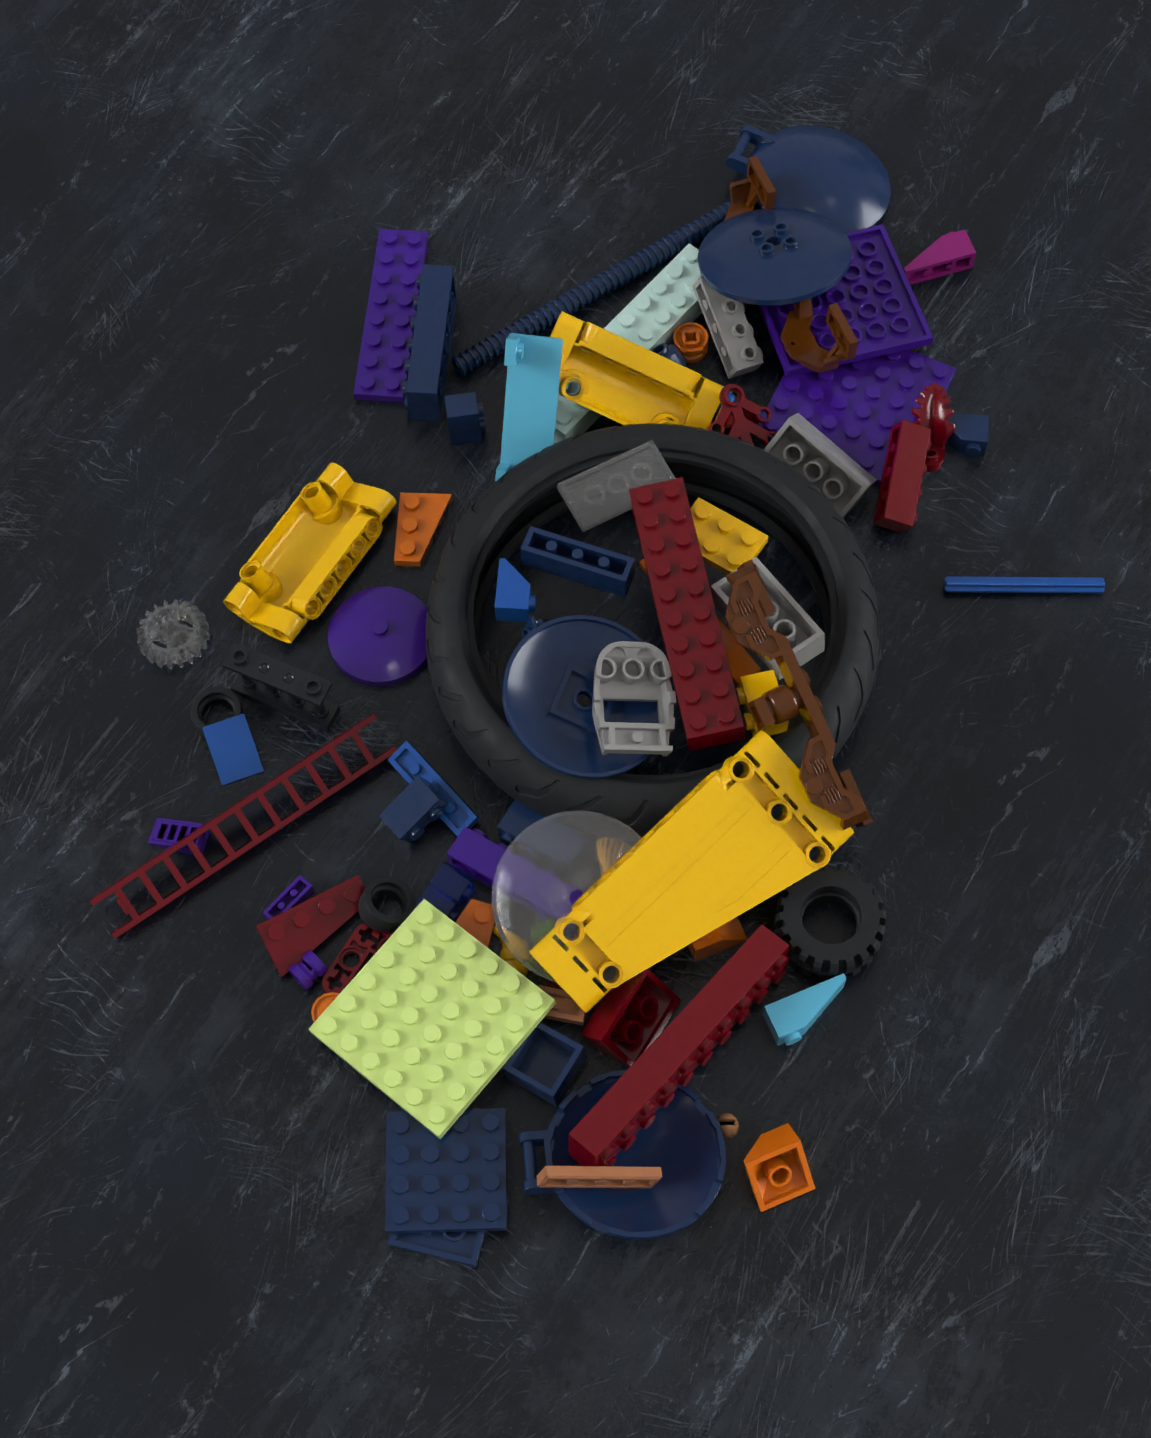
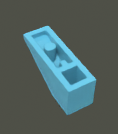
M844 973L764 1006L763 1017L777 1046L783 1043L786 1046L792 1045L802 1039L801 1036L807 1032L844 988L846 981Z

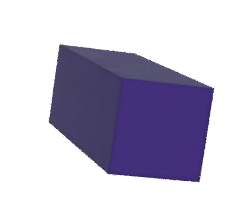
M299 875L263 911L265 919L268 920L306 901L315 892L313 886Z

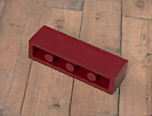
M902 420L891 427L873 524L902 533L913 527L918 517L916 512L917 502L922 495L921 481L927 469L925 459L931 447V439H929L931 429L906 420Z

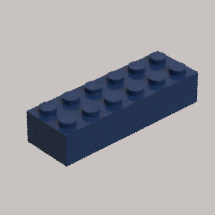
M423 264L422 274L417 275V290L420 291L419 295L414 297V310H417V313L411 319V331L414 332V335L409 337L408 352L411 353V357L406 359L405 373L408 374V379L403 380L402 395L405 396V410H409L411 420L441 422L457 292L453 266Z

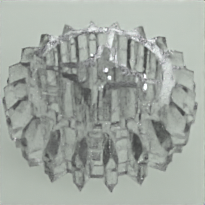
M174 599L170 605L164 600V606L162 607L154 604L153 608L155 611H146L145 616L147 619H140L139 624L141 627L137 628V643L141 647L142 654L145 657L147 656L149 662H156L160 668L167 664V667L171 670L174 664H178L180 668H183V662L185 661L193 664V656L201 658L202 653L200 649H207L206 641L210 640L209 624L205 621L204 613L199 612L198 607L195 605L190 607L189 602L186 600L181 605L177 599ZM180 620L189 622L193 627L180 624ZM153 641L166 644L167 648L159 647Z

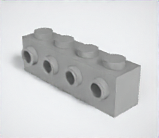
M702 276L699 277L692 287L728 379L756 371L764 363L763 353L753 337V327L746 319L743 302L735 301L719 294L705 282Z

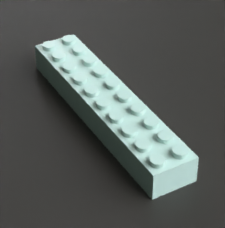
M688 244L604 329L650 351L662 343L672 344L676 328L681 324L693 322L702 313L692 287L699 277L702 276L698 267L699 250ZM576 381L568 382L565 387L566 393L570 395L576 394L580 388L579 383ZM558 394L554 443L583 434L601 414Z

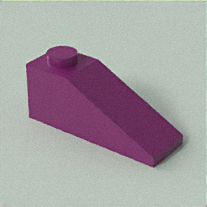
M966 230L952 231L941 236L904 267V272L911 285L973 268L976 251Z

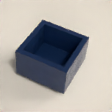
M540 1022L508 1059L503 1070L508 1080L558 1107L588 1057L584 1046Z

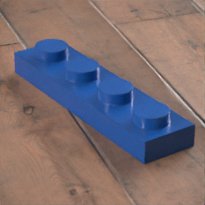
M406 740L388 759L409 784L419 776L428 780L443 796L448 805L444 808V813L440 818L457 837L464 827L471 829L481 819L411 742Z

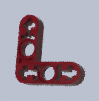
M365 923L360 924L324 975L322 986L325 993H341L367 964L371 956L373 957L391 937V934L377 932ZM369 932H372L373 939L379 942L378 948L371 940L367 939L364 943L361 935L363 933L367 935ZM349 954L359 956V963L354 967L344 965V959ZM341 968L346 973L340 978L342 987H335L331 990L332 987L329 982L331 980L336 982L339 979L341 973L337 969Z

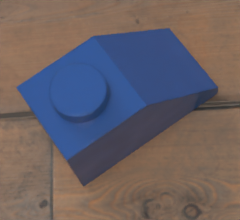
M500 558L494 607L496 620L528 622L530 612H535L536 595H531V586L505 558Z

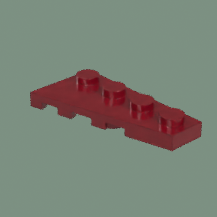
M359 875L255 926L280 977H283L288 972V968L291 965L299 963L308 950L313 951L358 912V902L365 890Z

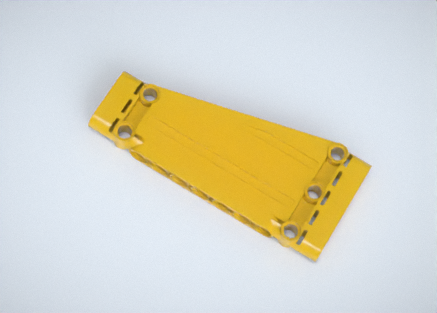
M760 730L734 756L727 758L719 770H715L707 775L572 905V911L567 916L558 919L555 927L529 953L571 999L587 1013L612 988L618 987L630 978L827 865L831 855L854 834V831L851 827L842 830L840 818L810 803L799 779V768L767 733ZM740 761L744 770L739 777H736L733 773V766ZM776 804H779L782 812L779 818L774 819L771 811ZM816 846L819 850V856L816 860L811 861L809 853ZM574 923L576 926L574 936L565 938L563 935L565 926ZM554 935L563 943V948L552 938ZM574 956L584 966L582 969L572 959ZM608 966H614L615 975L613 978L604 980V969ZM593 978L604 987L602 990L594 983Z

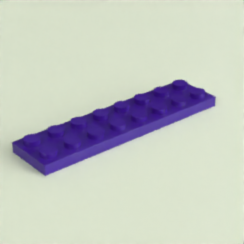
M379 229L353 393L355 400L405 403V396L402 395L403 380L408 379V374L405 373L406 359L411 357V353L408 352L409 337L414 335V332L411 331V319L417 313V310H414V297L419 295L420 291L417 290V275L422 274L423 264H425L429 239L427 231Z

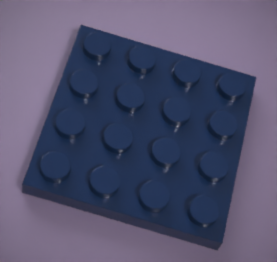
M506 1108L466 1109L441 1140L406 1111L386 1112V1234L507 1230Z

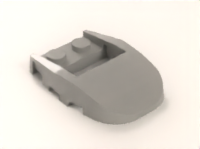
M618 641L607 645L598 656L594 670L592 717L602 755L616 753L661 754L662 756H668L673 751V746L669 745V737L675 727L674 704L676 703V691L672 690L670 681L672 673L665 654L650 643ZM603 700L657 702L659 723L605 722Z

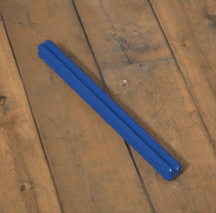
M947 576L944 579L945 592L1103 593L1105 581L1103 578Z

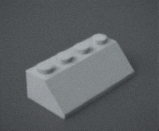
M799 413L787 419L764 449V451L795 469L813 484L831 502L842 518L854 508L877 481Z

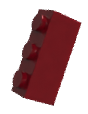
M646 969L618 987L612 988L603 997L580 1035L596 1050L629 1069L662 1033L681 999L649 969Z

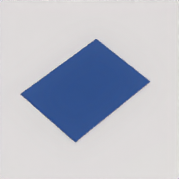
M244 713L202 727L222 785L264 771Z

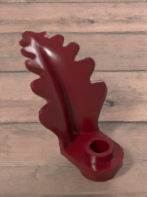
M936 382L931 383L930 386H925V390L920 391V395L923 398L917 397L916 402L921 408H913L911 411L918 419V421L912 423L931 429L929 438L931 439V447L925 459L927 472H934L941 468L944 462L945 442L955 431V424L947 421L954 414V410L952 408H944L951 402V398H944L948 392L942 391L944 387L938 386Z

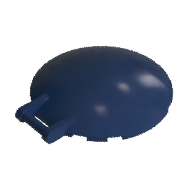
M746 125L740 132V139L733 153H730L726 159V165L730 169L745 174L747 179L748 158L742 155L748 143L756 145L750 157L757 155L776 190L774 207L797 208L815 212L835 222L845 233L875 226L885 214L890 201V179L883 163L864 143L836 129L816 125H800L784 128L769 134ZM758 199V201L756 202V206H761L763 209L764 207L760 199Z
M627 1070L604 1073L591 1078L589 1083L581 1086L576 1091L573 1090L563 1100L548 1130L526 1131L519 1134V1145L523 1147L526 1181L523 1183L524 1193L527 1195L557 1193L563 1204L579 1220L610 1236L632 1240H648L676 1233L691 1225L710 1207L719 1192L726 1168V1147L720 1125L713 1112H709L707 1107L699 1100L700 1096L687 1086L683 1087L680 1085L673 1092L675 1096L670 1104L665 1108L661 1106L654 1113L656 1117L651 1125L645 1130L641 1128L634 1135L636 1140L627 1151L622 1149L615 1156L616 1162L613 1166L661 1167L662 1178L652 1188L537 1187L536 1176L538 1173L535 1147L544 1146L546 1166H581L569 1156L568 1134Z

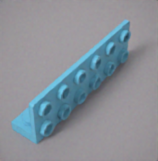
M510 333L506 338L504 366H507L501 458L500 464L496 469L495 482L526 458L554 444L563 340L561 338Z

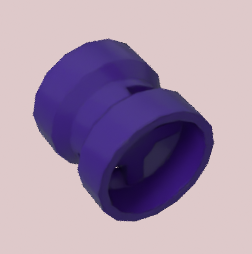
M308 950L303 955V959L299 963L291 965L288 971L307 990L313 985V980L317 977H322L328 969L315 953Z

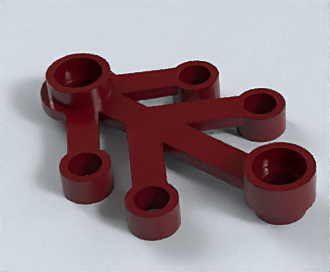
M728 384L721 389L719 400L722 407L715 421L708 426L707 430L712 431V426L716 425L720 429L719 433L723 434L725 430L724 423L729 414L732 413L734 423L728 436L740 437V440L754 446L750 435L752 434L763 440V444L767 446L769 444L768 436L774 437L777 432L768 431L744 417L742 409L754 414L756 421L759 423H766L771 419V410L768 407H761L746 399L743 389L736 384ZM729 393L735 396L734 402L729 401ZM760 411L766 412V419L760 417Z

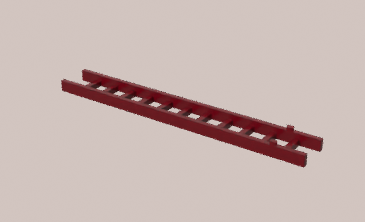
M371 714L89 899L94 906L115 892L118 897L116 900L125 914H130L132 919L111 932L114 938L128 931L391 756L397 750L395 746H391L373 758L357 733L376 720V716ZM350 736L367 761L366 764L360 766L352 773H350L334 748ZM327 751L344 776L342 780L329 788L326 787L311 764L312 761ZM305 767L321 792L305 804L288 780L289 776ZM280 782L298 807V809L281 820L264 795L265 792ZM256 798L274 823V825L257 835L241 811L242 807ZM233 813L251 838L250 841L235 851L217 826L219 822ZM209 829L212 830L228 854L212 866L208 864L193 841ZM186 844L204 870L188 882L184 880L169 855ZM162 860L180 885L179 888L164 898L160 896L145 871ZM138 876L156 901L155 904L140 914L136 912L121 890L122 886Z

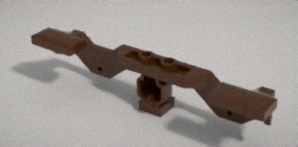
M757 155L748 159V178L730 184L731 204L724 221L736 215L754 210V205L758 199H760L765 210L774 209L776 190ZM811 298L793 303L796 310L789 311L780 337L784 349L791 359L800 362L802 366L817 373H822L838 368L840 362L855 358L858 340L838 303L829 305L826 323L836 340L835 345L830 351L819 347L809 329L813 320Z
M753 560L744 562L737 568L738 571L726 575L727 581L732 584L725 614L726 621L737 644L769 661L776 660L787 684L777 686L763 693L761 697L747 703L758 730H761L771 724L778 725L790 720L800 712L811 736V739L806 742L799 772V779L810 803L840 818L842 830L854 825L858 828L872 823L871 815L850 770L847 769L837 773L833 766L832 758L836 743L821 713L823 711L822 704L819 698L813 695L809 687L810 678L807 672L801 669L787 637L770 629L766 617L775 613L776 610Z

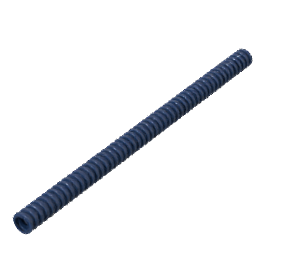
M731 199L729 202L723 203V206L719 205L716 209H712L710 213H705L704 217L700 216L697 220L687 223L685 227H680L679 231L675 230L672 234H668L666 238H661L660 242L656 241L653 245H649L647 249L643 248L641 253L636 252L634 256H629L628 260L624 259L621 263H617L615 267H610L609 271L604 270L602 274H597L596 278H590L589 282L585 281L583 283V286L578 285L576 289H571L570 293L566 292L563 296L557 297V301L553 299L550 304L546 303L544 308L539 307L537 311H532L531 315L527 314L524 319H518V323L513 322L511 327L507 325L505 330L500 329L498 334L493 333L491 338L486 337L485 341L481 340L478 342V345H472V349H465V353L460 352L458 357L454 355L452 357L454 369L462 377L466 376V372H473V368L478 369L480 364L485 365L486 361L490 362L493 360V357H499V353L505 354L506 338L510 333L536 336L539 334V331H545V327L550 328L552 323L556 324L562 311L570 315L577 313L578 309L582 310L585 305L589 306L591 301L596 302L598 298H603L604 294H610V290L615 291L617 287H622L623 283H629L630 280L636 279V276L640 277L643 273H647L649 269H654L655 265L659 266L662 262H666L668 258H673L674 254L678 255L688 244L693 246V244H698L700 240L703 241L712 229L724 222ZM755 204V205H754V210H756V208H757V209L761 208V206H760V207H757L756 204Z

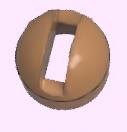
M730 1113L718 1116L717 1121L719 1125L720 1122H734V1125L720 1126L725 1139L734 1137L739 1128L737 1118Z

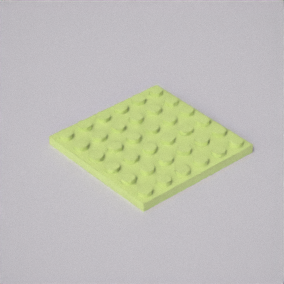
M423 899L308 1030L441 1140L554 1007L556 1001L427 900Z

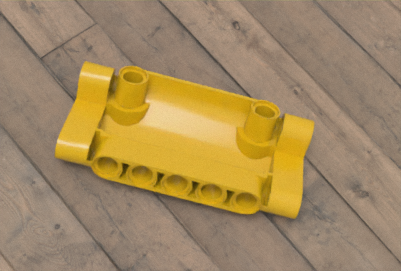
M563 311L560 313L550 337L563 340L559 395L622 425L646 423L676 424L707 430L720 404L719 394L724 386L595 324L580 320ZM570 381L579 383V391L574 395H570L565 391L566 384Z
M331 462L316 482H311L302 489L299 496L247 563L241 567L239 572L240 582L234 586L223 600V603L229 610L250 625L273 638L291 644L309 620L317 619L378 539L383 528L382 522L397 504L396 499L383 489L354 482L344 468Z

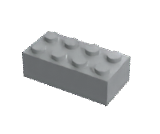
M755 557L752 560L776 610L775 613L766 617V621L770 629L787 637L799 665L802 666L825 651V633L761 561ZM726 576L711 585L714 606L724 618L732 589V584L727 581ZM757 654L770 670L774 669L778 680L784 678L775 659L769 661Z

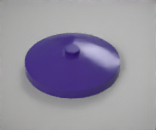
M372 587L350 596L337 608L328 628V645L335 664L347 677L368 686H391L410 679L428 662L426 653L427 607L415 595L395 587Z

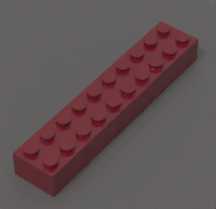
M683 477L629 489L631 507L666 656L672 673L671 677L674 690L676 691L689 752L745 740L744 723Z
M762 924L568 1134L569 1156L581 1166H613L616 1162L615 1156L622 1149L627 1151L636 1140L634 1135L641 1128L645 1130L651 1125L656 1117L654 1113L661 1106L665 1108L670 1104L675 1096L673 1092L680 1085L684 1087L689 1083L694 1075L692 1071L699 1064L703 1066L708 1062L713 1054L711 1050L718 1043L722 1045L726 1042L732 1033L730 1029L736 1023L740 1025L745 1021L750 1013L749 1008L755 1002L760 1004L769 991L767 988L773 982L778 984L787 972L785 966L789 961L787 957L789 944Z

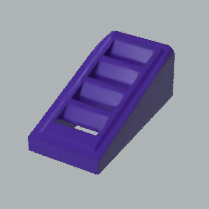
M156 818L148 844L167 849L179 841L182 831H185V836H187L203 824ZM161 827H167L163 839L158 838ZM172 829H176L173 840H169ZM207 830L193 840L202 854L210 830ZM187 844L177 850L193 855Z

